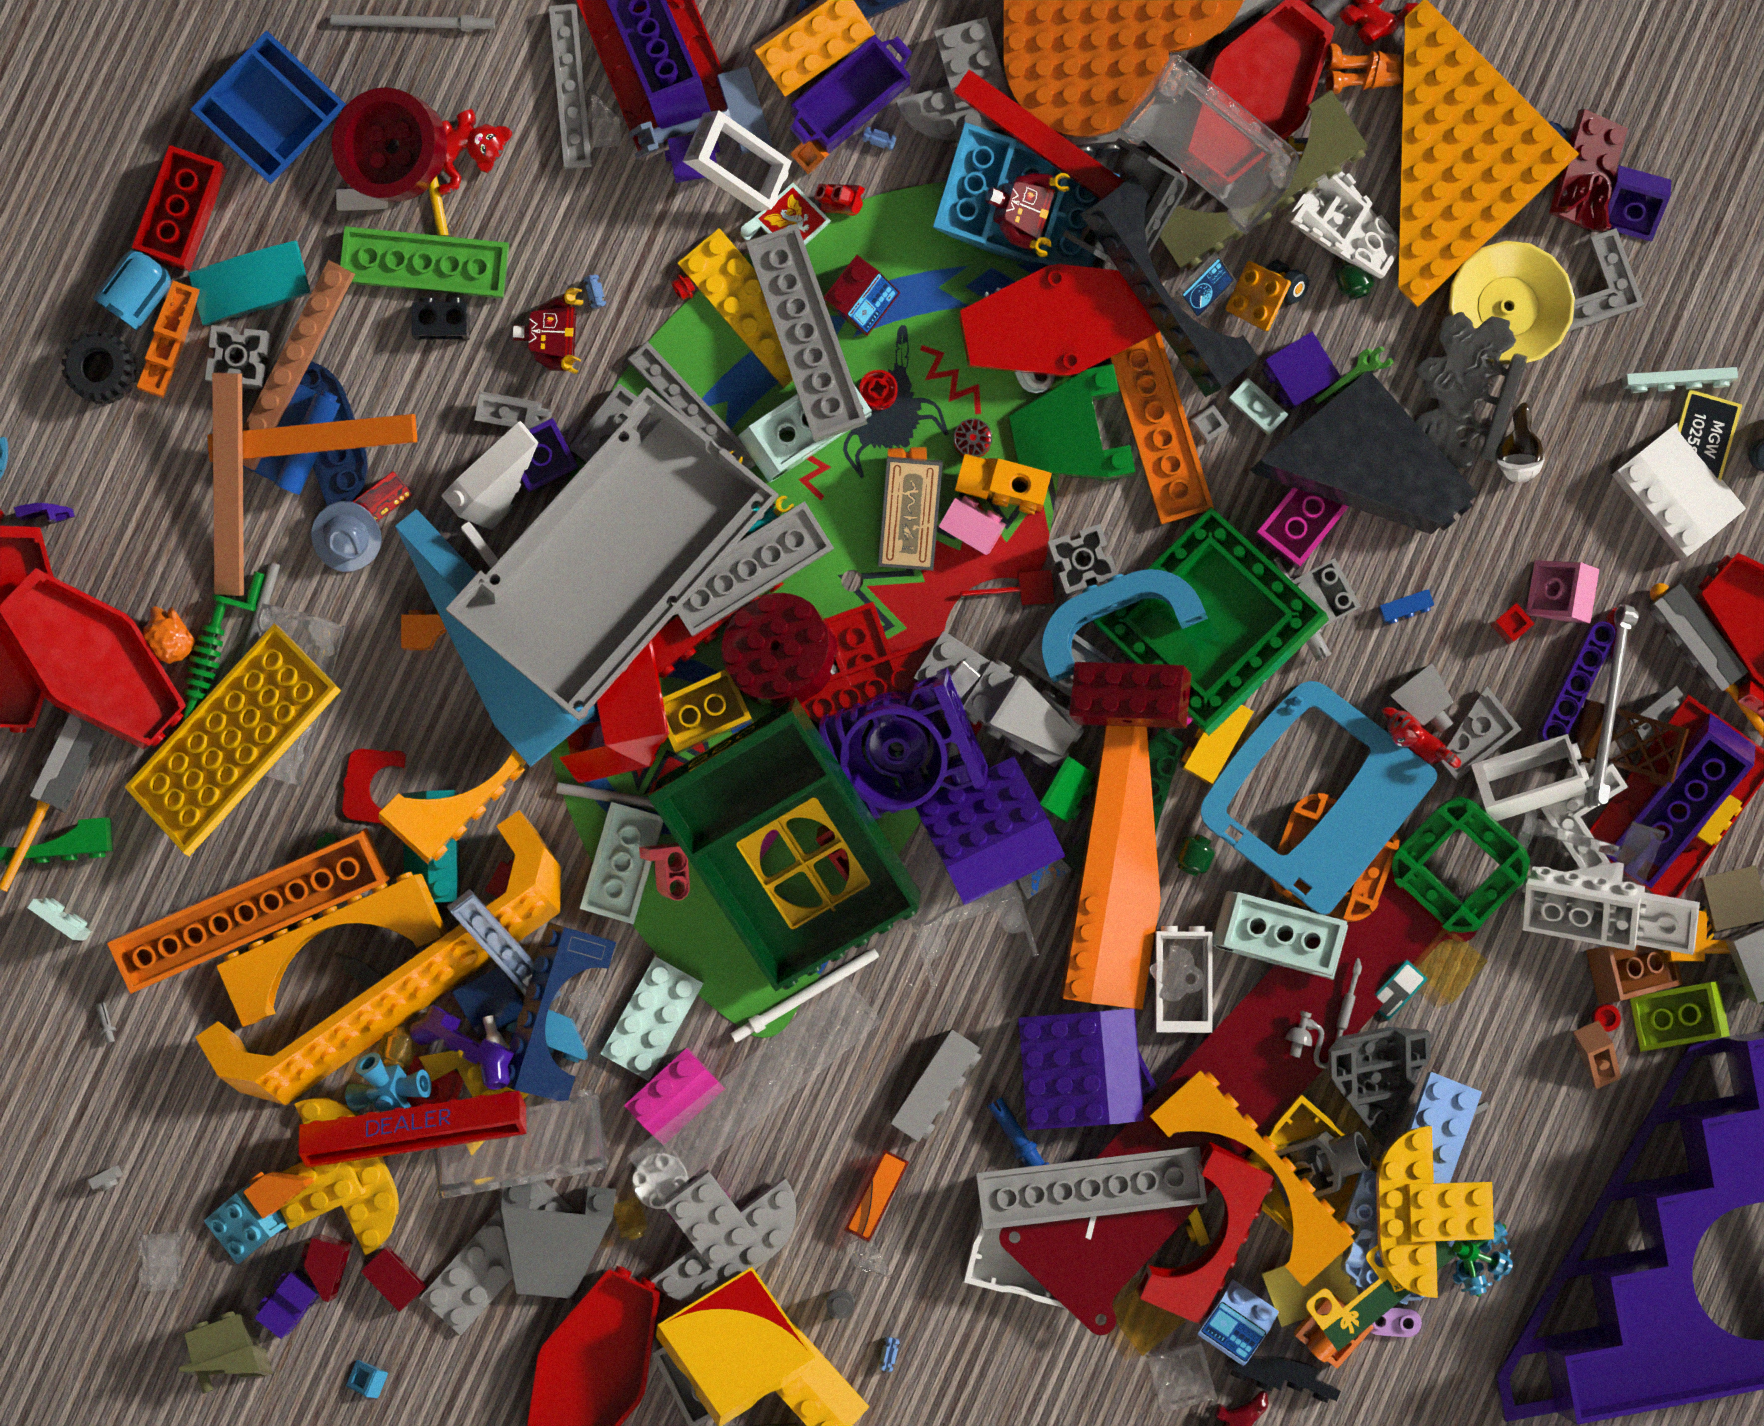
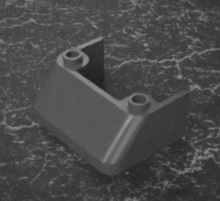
M1118 138L1116 143L1129 150V153L1123 160L1124 174L1129 177L1135 175L1150 196L1146 201L1145 234L1150 253L1185 193L1188 181L1184 175ZM1089 226L1083 229L1080 238L1064 231L1062 236L1115 265Z

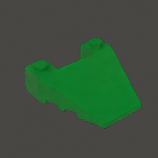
M1114 364L1086 369L1009 416L1018 464L1052 473V475L1095 479L1104 482L1134 475L1136 471L1130 445L1103 450L1093 403L1094 400L1115 397L1118 394L1119 388Z

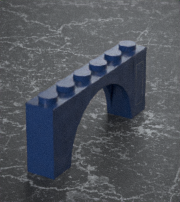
M548 922L547 929L543 934L539 955L535 960L532 978L526 989L525 1001L518 1016L517 1027L509 1045V1050L514 1055L508 1064L510 1082L506 1087L568 1103L576 1076L563 1071L549 1053L545 1036L547 1013L557 991L572 976L590 968L609 969L616 942Z

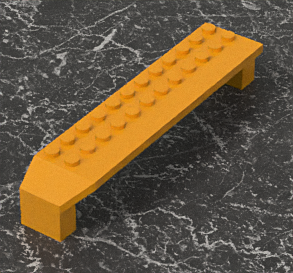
M520 810L497 825V828L514 852L515 859L506 893L486 906L517 942L559 914L561 898V866L536 828ZM460 924L274 1056L248 1053L241 1039L219 1021L195 1038L218 1077L238 1092L286 1106L493 959Z

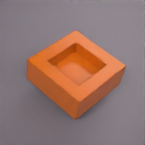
M814 140L804 145L801 142L790 155L807 174H810L829 156V153L817 140Z

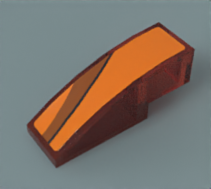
M884 1149L847 1222L845 1231L868 1243L870 1242L909 1164L908 1161Z

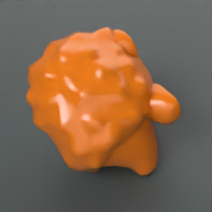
M157 606L150 609V619L142 632L158 661H164L168 664L182 661L193 649L196 643L195 639L173 607H170L168 612Z

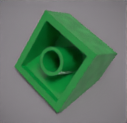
M1067 756L1040 801L1043 811L1064 823H1067L1069 819L1074 821L1082 808L1078 804L1083 795L1088 797L1095 786V782L1092 781L1095 774Z

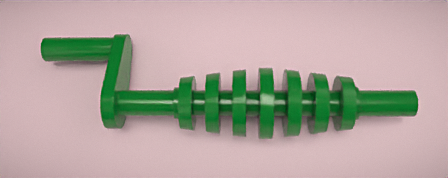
M254 571L245 603L212 594L211 599L216 601L210 623L208 625L203 624L201 629L207 631L206 636L199 635L197 640L204 642L203 647L194 645L192 649L201 652L200 658L192 655L189 657V661L196 662L198 665L197 668L187 666V672L194 673L195 675L193 679L188 677L185 679V683L192 685L190 689L184 688L183 694H187L188 699L182 721H185L197 708L198 701L205 699L207 694L201 693L202 687L206 689L211 687V684L204 682L205 677L214 679L216 675L207 672L208 667L219 668L220 663L210 660L212 656L221 658V652L215 651L214 646H223V641L217 640V636H224L225 630L221 629V623L226 605L229 604L255 612L265 574Z

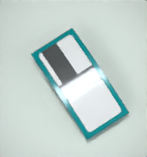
M1405 960L1375 994L1384 1003L1377 1012L1389 1021L1428 978L1408 960Z

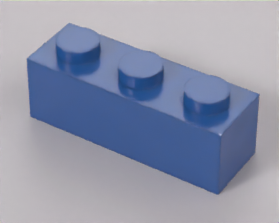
M1429 589L1380 605L1378 610L1383 623L1388 622L1390 625L1398 622V618L1404 617L1408 619L1415 616V612L1420 611L1422 614L1431 611L1430 607L1434 606V602Z

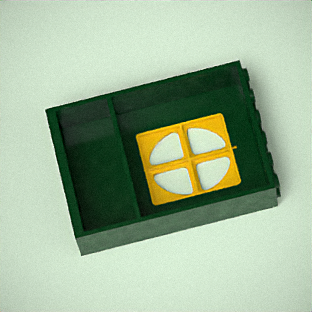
M796 697L655 780L651 786L647 797L775 992L781 988L787 990L793 987L798 982V978L805 974L811 976L817 973L822 968V964L829 960L835 962L841 959L846 954V950L853 946L859 948L865 945L870 940V936L877 932L883 934L894 926V922L901 918L907 920L918 912L917 909L919 908L921 895L920 889ZM799 817L818 821L834 832L835 839L812 853H805L789 830L787 821ZM771 830H777L795 856L796 861L773 876L767 877L763 874L761 868L760 849L766 834ZM842 848L847 852L849 859V878L844 890L838 895H832L815 870L814 863ZM798 872H804L819 893L823 903L817 907L797 906L780 897L774 888Z

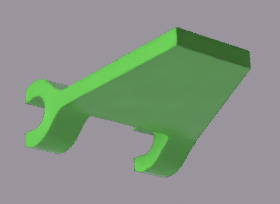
M1383 346L1377 347L1373 351L1371 348L1363 350L1359 354L1356 367L1317 397L1315 402L1317 404L1326 403L1350 386L1365 372L1388 368L1394 361L1392 358H1388L1384 363L1379 360L1380 353L1385 351ZM1371 354L1370 361L1368 364L1367 356Z

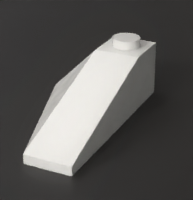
M521 421L518 422L461 474L441 496L458 517L490 530L494 529L510 513L513 506L511 502L515 493L520 489V480L524 470L529 467L538 441Z

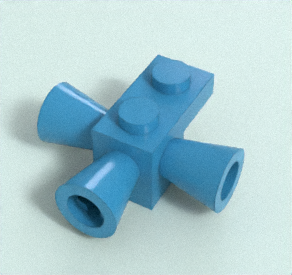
M373 1052L363 1056L355 1066V1071L370 1084H349L346 1088L345 1097L347 1105L352 1111H358L371 1104H374L379 1112L391 1111L394 1108H410L412 1106L407 1101V1097H429L432 1083L429 1074L425 1070H419L407 1076L399 1065L384 1067L379 1054Z

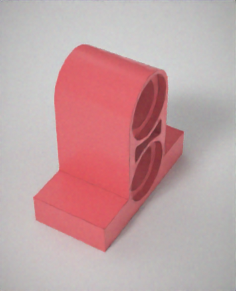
M674 842L639 847L640 858L655 861L656 887L659 894L672 900L679 901L684 899L690 890L688 858L679 844ZM671 853H674V862L669 865L668 857ZM675 880L677 884L676 889L671 893L670 884Z

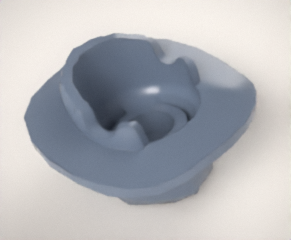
M339 501L326 506L314 519L311 530L312 544L317 555L326 565L335 570L348 572L361 569L375 559L381 548V531L375 518L367 509L354 502Z

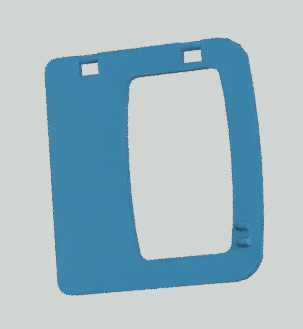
M1308 681L1298 685L1271 712L1233 757L1203 800L1201 818L1210 831L1226 841L1233 849L1286 890L1293 893L1309 908L1318 914L1327 915L1341 901L1437 780V772L1430 764L1409 748L1397 746L1389 733L1326 685L1320 682ZM1315 707L1369 748L1370 754L1348 788L1318 825L1288 855H1280L1227 814V807L1246 778L1281 735L1305 711ZM1229 826H1232L1243 835L1238 842L1225 833ZM1298 879L1312 888L1307 895L1293 886Z

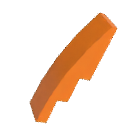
M176 281L172 282L153 329L155 334L145 356L146 364L136 386L138 390L161 398L165 397L188 333L200 292L199 289Z

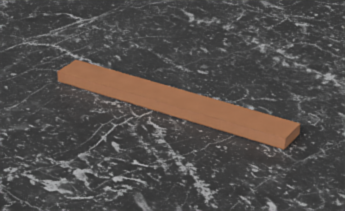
M216 372L212 373L214 594L241 596L244 595L242 373Z

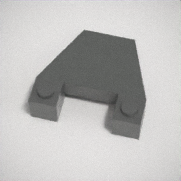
M501 1178L498 1210L516 1293L572 1299L613 1218L616 1189L584 1186L581 1214L529 1209L532 1181Z

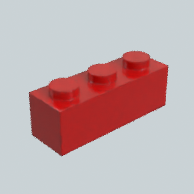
M1749 681L1739 688L1738 702L1764 718V689L1756 683Z

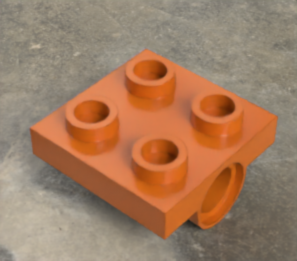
M1332 1293L1340 1306L1344 1308L1347 1304ZM1324 1297L1316 1305L1315 1311L1319 1315H1327L1332 1309V1304L1328 1298ZM1310 1313L1294 1330V1335L1306 1344L1308 1349L1323 1362L1328 1361L1338 1369L1374 1327L1373 1324L1370 1325L1340 1351L1335 1349Z

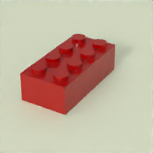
M169 145L132 249L143 252L153 260L190 272L227 172L223 164Z

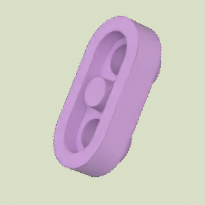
M1392 1307L1383 1315L1384 1324L1376 1326L1374 1322V1328L1370 1332L1383 1336L1412 1337L1420 1331L1422 1322L1419 1314L1414 1310ZM1406 1318H1411L1412 1320L1410 1328H1404L1403 1321Z

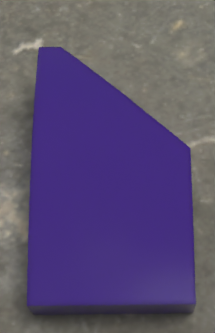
M32 503L14 507L16 517L22 521L46 515L47 520L54 524L75 517L73 509L55 504Z

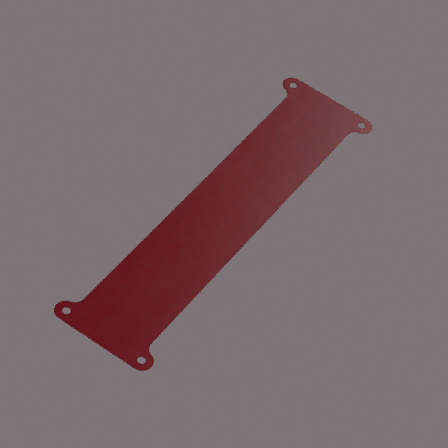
M1391 864L1376 909L1361 921L1347 922L1348 929L1334 980L1275 964L1143 1107L1144 1121L1129 1122L1096 1159L1199 1146L1202 1157L1209 1141L1244 1156L1251 1149L1250 1147L1220 1134L1186 1131L1176 1132L1173 1136L1168 1137L1150 1116L1199 1071H1202L1204 1074L1209 1071L1220 1083L1217 1086L1218 1090L1223 1095L1229 1093L1239 1104L1236 1107L1237 1111L1243 1117L1248 1114L1256 1122L1258 1127L1255 1130L1262 1137L1294 1100L1323 1071L1314 1063L1313 1059L1319 1036L1316 1029H1305L1312 1036V1047L1303 1044L1300 1058L1289 1055L1293 1041L1286 1040V1034L1292 1028H1299L1302 1017L1300 1015L1301 1011L1312 1013L1311 1018L1308 1019L1314 1020L1324 1031L1319 1060L1322 1063L1329 1061L1328 1050L1335 1043L1338 1032L1336 1024L1344 995L1349 991L1356 958L1360 959L1362 970L1358 976L1353 994L1356 998L1348 1027L1343 1031L1342 1036L1358 1033L1384 1003L1375 994L1405 960H1408L1417 968L1442 941L1454 939L1458 942H1467L1476 935L1477 930L1462 933L1450 932L1444 929L1442 922L1405 888H1400L1396 884ZM1310 938L1305 946L1309 949H1315L1320 945L1321 941L1317 938ZM1204 1177L1207 1197L1216 1185ZM1199 1204L1096 1216L1091 1240L1086 1238L1090 1217L1004 1227L1000 1231L999 1241L1001 1246L1092 1333L1106 1335L1116 1325V1314L1112 1306L1116 1294ZM1012 1232L1019 1233V1242L1012 1243L1009 1240V1235ZM1103 1314L1106 1316L1107 1321L1104 1325L1096 1323L1097 1315Z

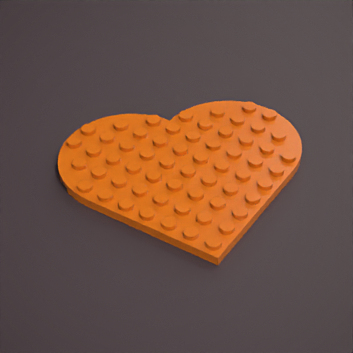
M1004 0V68L1010 89L1021 107L1059 134L1089 138L1116 132L1133 120H1137L1151 106L1152 101L1163 86L1169 64V53L1198 47L1218 33L1220 34L1236 18L1235 16L1245 0Z

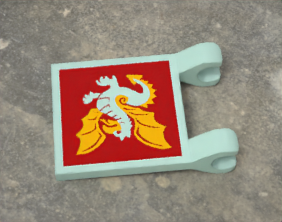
M792 183L778 195V201L771 210L761 211L741 227V236L748 241L760 228L769 234L798 224L804 244L806 245L831 220Z

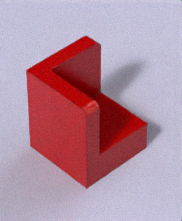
M1515 603L1498 619L1493 621L1491 626L1509 645L1535 623Z

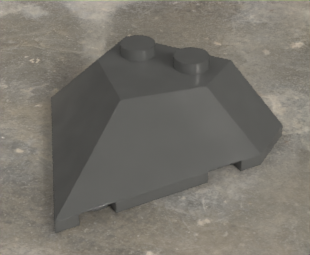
M1385 1027L1340 1036L1328 1050L1329 1077L1383 1147L1388 1139V1136H1386L1393 1121H1398L1417 1085L1415 1080L1422 1066L1426 1067L1431 1058L1430 1031Z

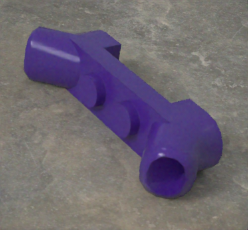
M431 1005L426 1017L411 1024L410 1035L417 1044L426 1046L443 1039V1046L455 1052L461 1050L464 1052L462 1057L474 1064L479 1062L482 1082L487 1088L493 1090L502 1089L509 1084L508 1064L514 1053L499 1043L483 1039L481 1045L463 1035L457 1031L461 1020L437 1006Z

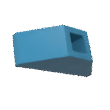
M549 1009L545 1024V1036L549 1052L552 1053L554 1049L564 1052L563 1058L576 1063L580 1059L587 1060L588 1052L573 1018ZM518 1021L507 1026L506 1030L512 1032L511 1038L514 1036Z

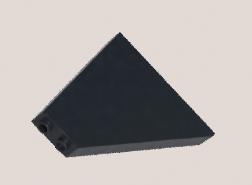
M1367 371L1250 469L1255 475L1428 534H1433L1439 528L1445 531L1456 521L1452 516L1456 513L1462 516L1473 506L1470 501L1478 495L1371 371Z

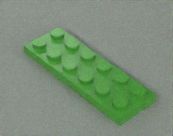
M344 226L340 266L355 273L351 284L504 299L509 243Z

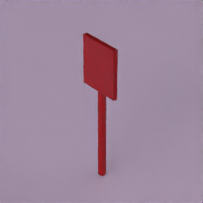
M1052 570L1019 572V587L961 591L960 595L974 596L1020 592L1021 606L1054 603Z

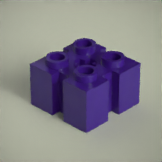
M300 1269L293 1272L288 1271L286 1274L283 1273L274 1284V1287L277 1289L274 1294L270 1293L269 1296L266 1295L256 1307L259 1313L255 1319L280 1339L293 1331L320 1296L311 1278Z

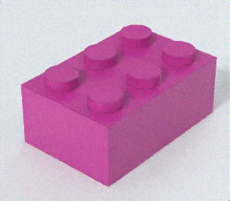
M1293 487L1254 537L1294 569L1298 570L1349 506Z

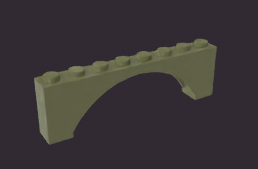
M1332 90L1308 105L1312 113L1311 128L1303 156L1289 179L1268 198L1241 210L1220 213L1199 212L1177 205L1161 232L1160 238L1181 270L1187 268L1190 271L1202 263L1201 258L1208 253L1211 256L1217 254L1226 247L1224 243L1231 238H1234L1236 241L1249 232L1247 228L1254 223L1261 225L1272 217L1270 214L1272 211L1279 207L1281 210L1286 209L1295 202V196L1302 192L1305 195L1309 194L1319 187L1318 181L1326 176L1328 180L1343 171L1341 166L1349 161L1354 164L1366 156L1364 151L1368 149V145Z

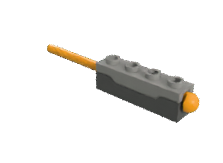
M1657 583L1652 586L1650 598L1653 600V603L1649 607L1652 610L1650 615L1658 625L1663 624L1669 632L1667 637L1675 647H1680L1686 654L1684 656L1686 663L1692 669H1697L1702 675L1701 682L1710 692L1714 691L1715 694L1722 691L1729 693L1764 739V721L1762 718L1738 702L1739 688L1734 682L1745 675L1748 670L1681 583L1667 592L1666 590L1669 586L1664 583Z
M66 712L68 719L65 725L60 726L55 734L54 741L56 743L52 751H48L43 758L42 766L44 768L40 776H35L31 783L30 791L32 793L30 796L37 801V807L0 880V889L5 892L8 891L48 808L52 807L66 813L105 733V730Z

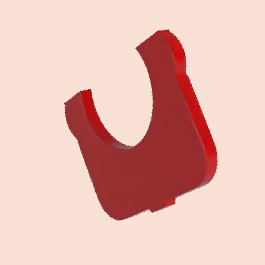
M363 748L354 750L349 757L347 777L344 778L343 784L345 788L342 805L344 815L352 820L380 823L387 827L379 820V813L382 809L374 803L371 797V781L375 774L385 767L398 766L405 769L407 755L399 750L391 752Z

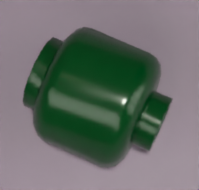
M1345 260L1342 261V267L1335 272L1340 294L1343 297H1349L1350 300H1356L1369 295L1370 289L1374 286L1372 274Z
M1198 833L1195 838L1191 836L1184 837L1175 854V860L1179 863L1177 867L1197 877L1198 873H1206L1216 854L1215 849L1210 846L1211 840Z

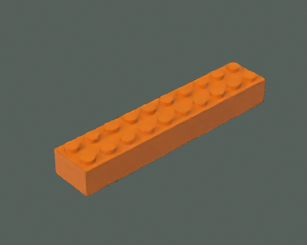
M365 828L110 940L107 945L131 994L385 884L390 877L368 829Z

